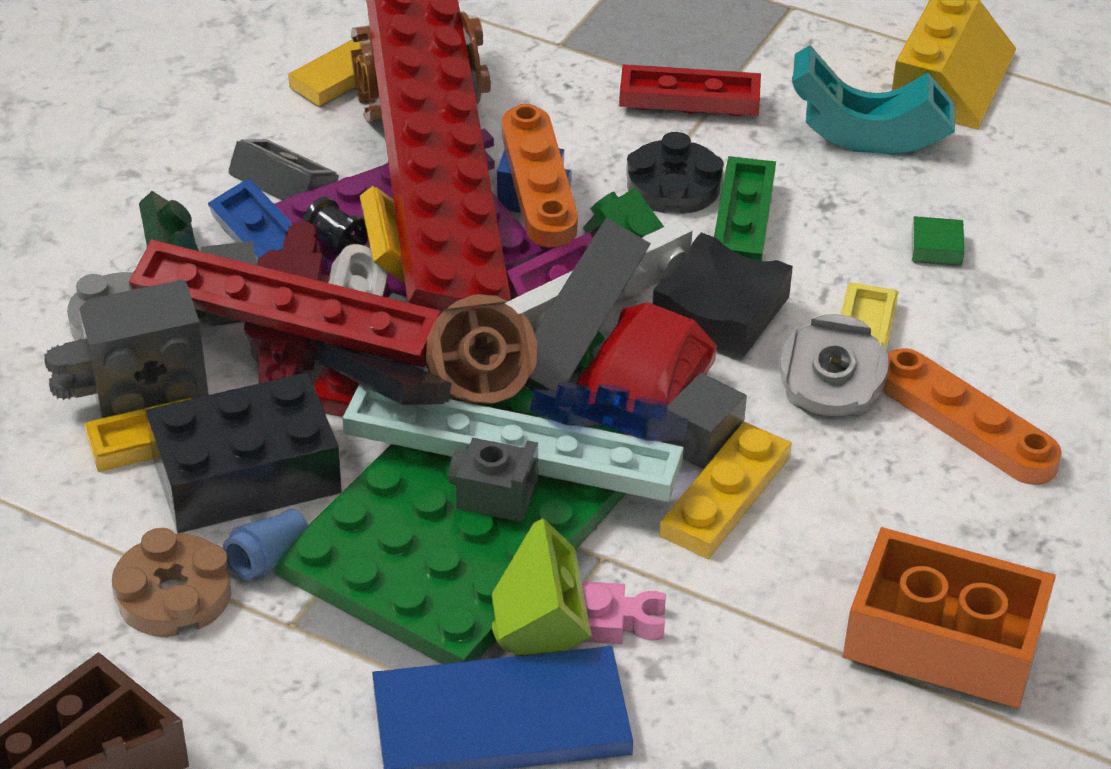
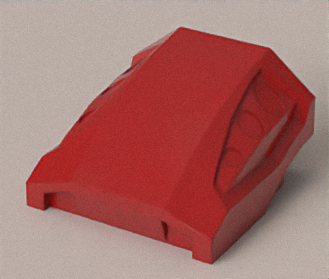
M646 302L622 309L617 325L605 340L596 357L589 364V367L579 376L571 392V402L579 406L585 403L656 432V437L662 439L664 409L700 373L707 375L716 360L717 345L695 320Z

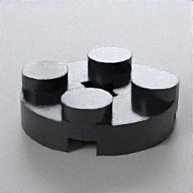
M669 132L663 136L662 140L645 144L628 154L626 166L627 188L630 191L636 187L653 211L664 213L666 205L671 207L681 206L680 214L697 212L707 208L717 200L723 179L724 163L719 156L715 155L708 148L691 142L687 134Z

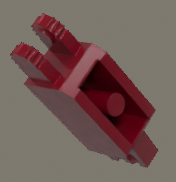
M304 219L296 223L292 222V225L288 226L289 230L286 231L287 236L284 238L282 251L270 250L258 258L257 266L329 283L330 280L322 248L319 242H317V228H315L314 224L306 222ZM245 322L243 330L248 338L252 357L259 364L258 383L298 375L302 373V370H313L318 340Z

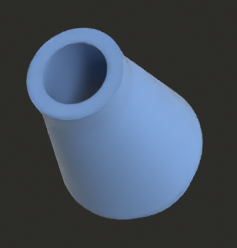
M288 509L282 514L234 528L229 538L223 544V549L227 553L228 567L237 577L243 580L265 578L277 566L279 559L292 546L300 534L308 528L306 519L299 511Z

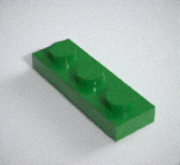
M728 156L714 237L737 254L762 261L776 161Z

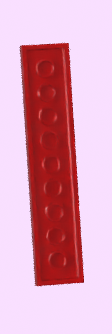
M366 0L407 301L411 304L444 311L455 301L475 294L498 296L508 302L511 300L464 30L458 14L460 12L458 0Z

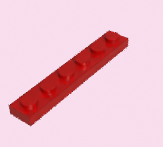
M152 239L129 280V284L132 290L185 279L194 307L197 310L420 367L425 365L428 334L435 319L441 314L439 310Z

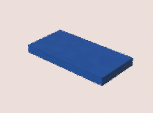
M612 646L372 672L383 769H512L633 755V737Z

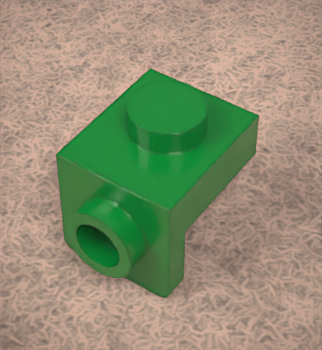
M635 187L620 197L613 191L597 201L590 208L594 214L593 217L582 229L585 233L590 232V234H593L599 230L605 218H608L642 238L664 226Z

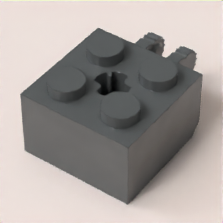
M185 279L88 299L79 308L84 339L67 342L62 346L51 347L50 350H47V354H44L45 367L48 369V372H52V378H49V387L52 395L56 396L57 399L62 398L64 400L68 398L70 400L71 397L79 398L95 394L101 418L182 399H194L209 395L200 322Z

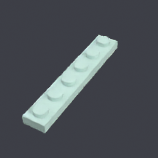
M359 384L342 418L344 434L447 456H453L456 450L466 452L472 437L523 448L527 440L538 442V475L667 502L670 501L683 462L684 447L452 399H449V402L444 404L401 405L362 384Z

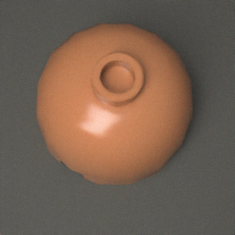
M475 294L455 301L435 319L427 337L425 364L429 373L451 383L450 399L481 406H491L515 396L526 384L529 375L533 374L537 364L538 342L530 321L523 313L518 314L512 307L505 304L506 300L498 296Z

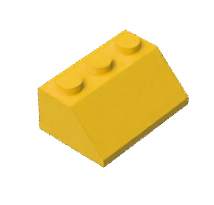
M929 0L895 62L891 91L899 89L922 75L929 73L955 103V124L979 130L1015 56L1016 47L980 0Z

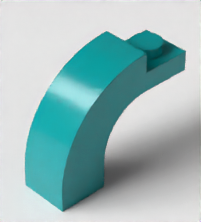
M811 45L795 53L792 84L799 97L807 101L805 123L828 141L857 152L900 154L930 146L955 133V103L929 73L893 91L882 93L865 92L843 82Z

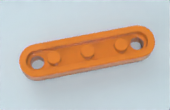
M517 105L505 112L502 117V140L527 235L530 240L540 246L559 247L567 245L577 235L578 213L550 116L535 105Z
M909 348L888 352V372L883 389L886 395L1022 483L1043 484L1051 481L1056 476L1062 451L1060 445L1053 437L925 355Z

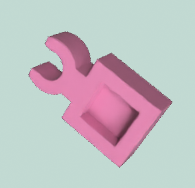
M581 581L592 635L591 638L583 642L622 644L623 631H633L638 637L646 640L664 638L665 617H651L648 615H665L666 594L658 591H645L635 597H625V584Z

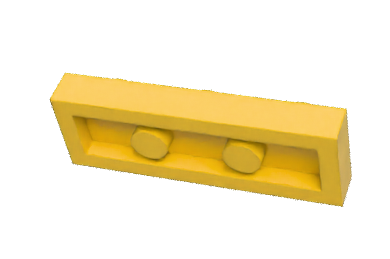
M744 421L660 521L659 537L709 560L790 459L792 442Z

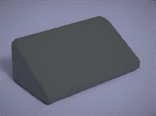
M241 139L237 141L229 166V174L241 181L250 178L260 190L282 201L297 194L337 182L339 175L336 174L337 172L268 139Z

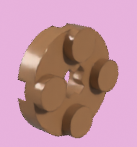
M154 528L147 531L142 536L141 543L133 546L119 559L112 574L114 600L119 606L120 615L135 630L159 637L179 635L178 627L189 626L196 622L198 629L211 624L225 610L231 597L226 551L222 547L214 545L201 537L189 534H175L168 528ZM170 579H180L185 583L183 585L173 584L168 590L162 589L161 583Z

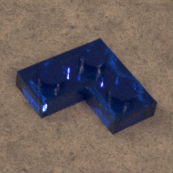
M559 382L557 390H533L530 412L567 426H608L646 441H685L689 422L687 418L667 412L669 406L667 402L647 397H636L634 400L629 398V389L612 384H598L597 392H594L589 387Z

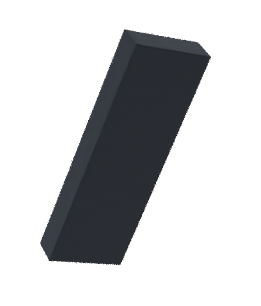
M317 341L315 360L318 363L401 405H432L449 402L451 383L423 369L397 360Z

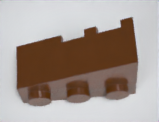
M99 652L0 723V769H185L189 767L182 719Z

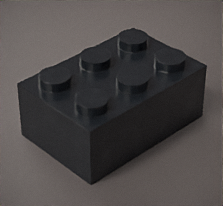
M308 372L145 410L153 461L177 533L342 493L339 446Z

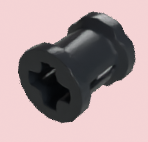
M320 197L307 208L303 216L306 222L314 224L315 228H317L318 240H322L332 246L337 256L349 245L358 244L365 246L369 239L365 219L359 215L350 216L339 209L338 203L329 197Z

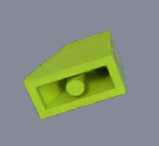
M542 518L533 523L492 592L495 620L492 622L493 634L504 651L508 653L513 652L517 656L566 651L592 637L575 547Z

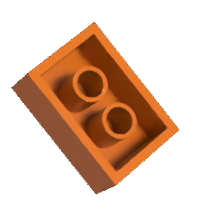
M881 527L850 609L842 658L1020 709L1045 622L1056 575Z

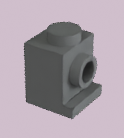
M472 437L466 452L456 450L451 459L448 480L450 484L456 485L457 509L523 522L538 484V442L527 440L523 448Z

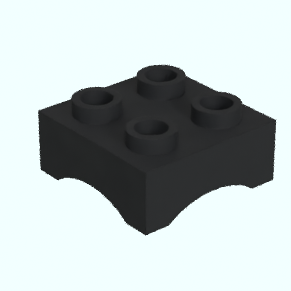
M700 232L692 242L688 253L679 267L668 278L661 280L654 288L652 304L695 320L717 347L745 357L788 300L793 266L778 260L759 261L744 257L730 250L717 238Z

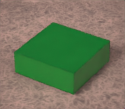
M914 216L912 224V261L962 265L965 252L963 220Z

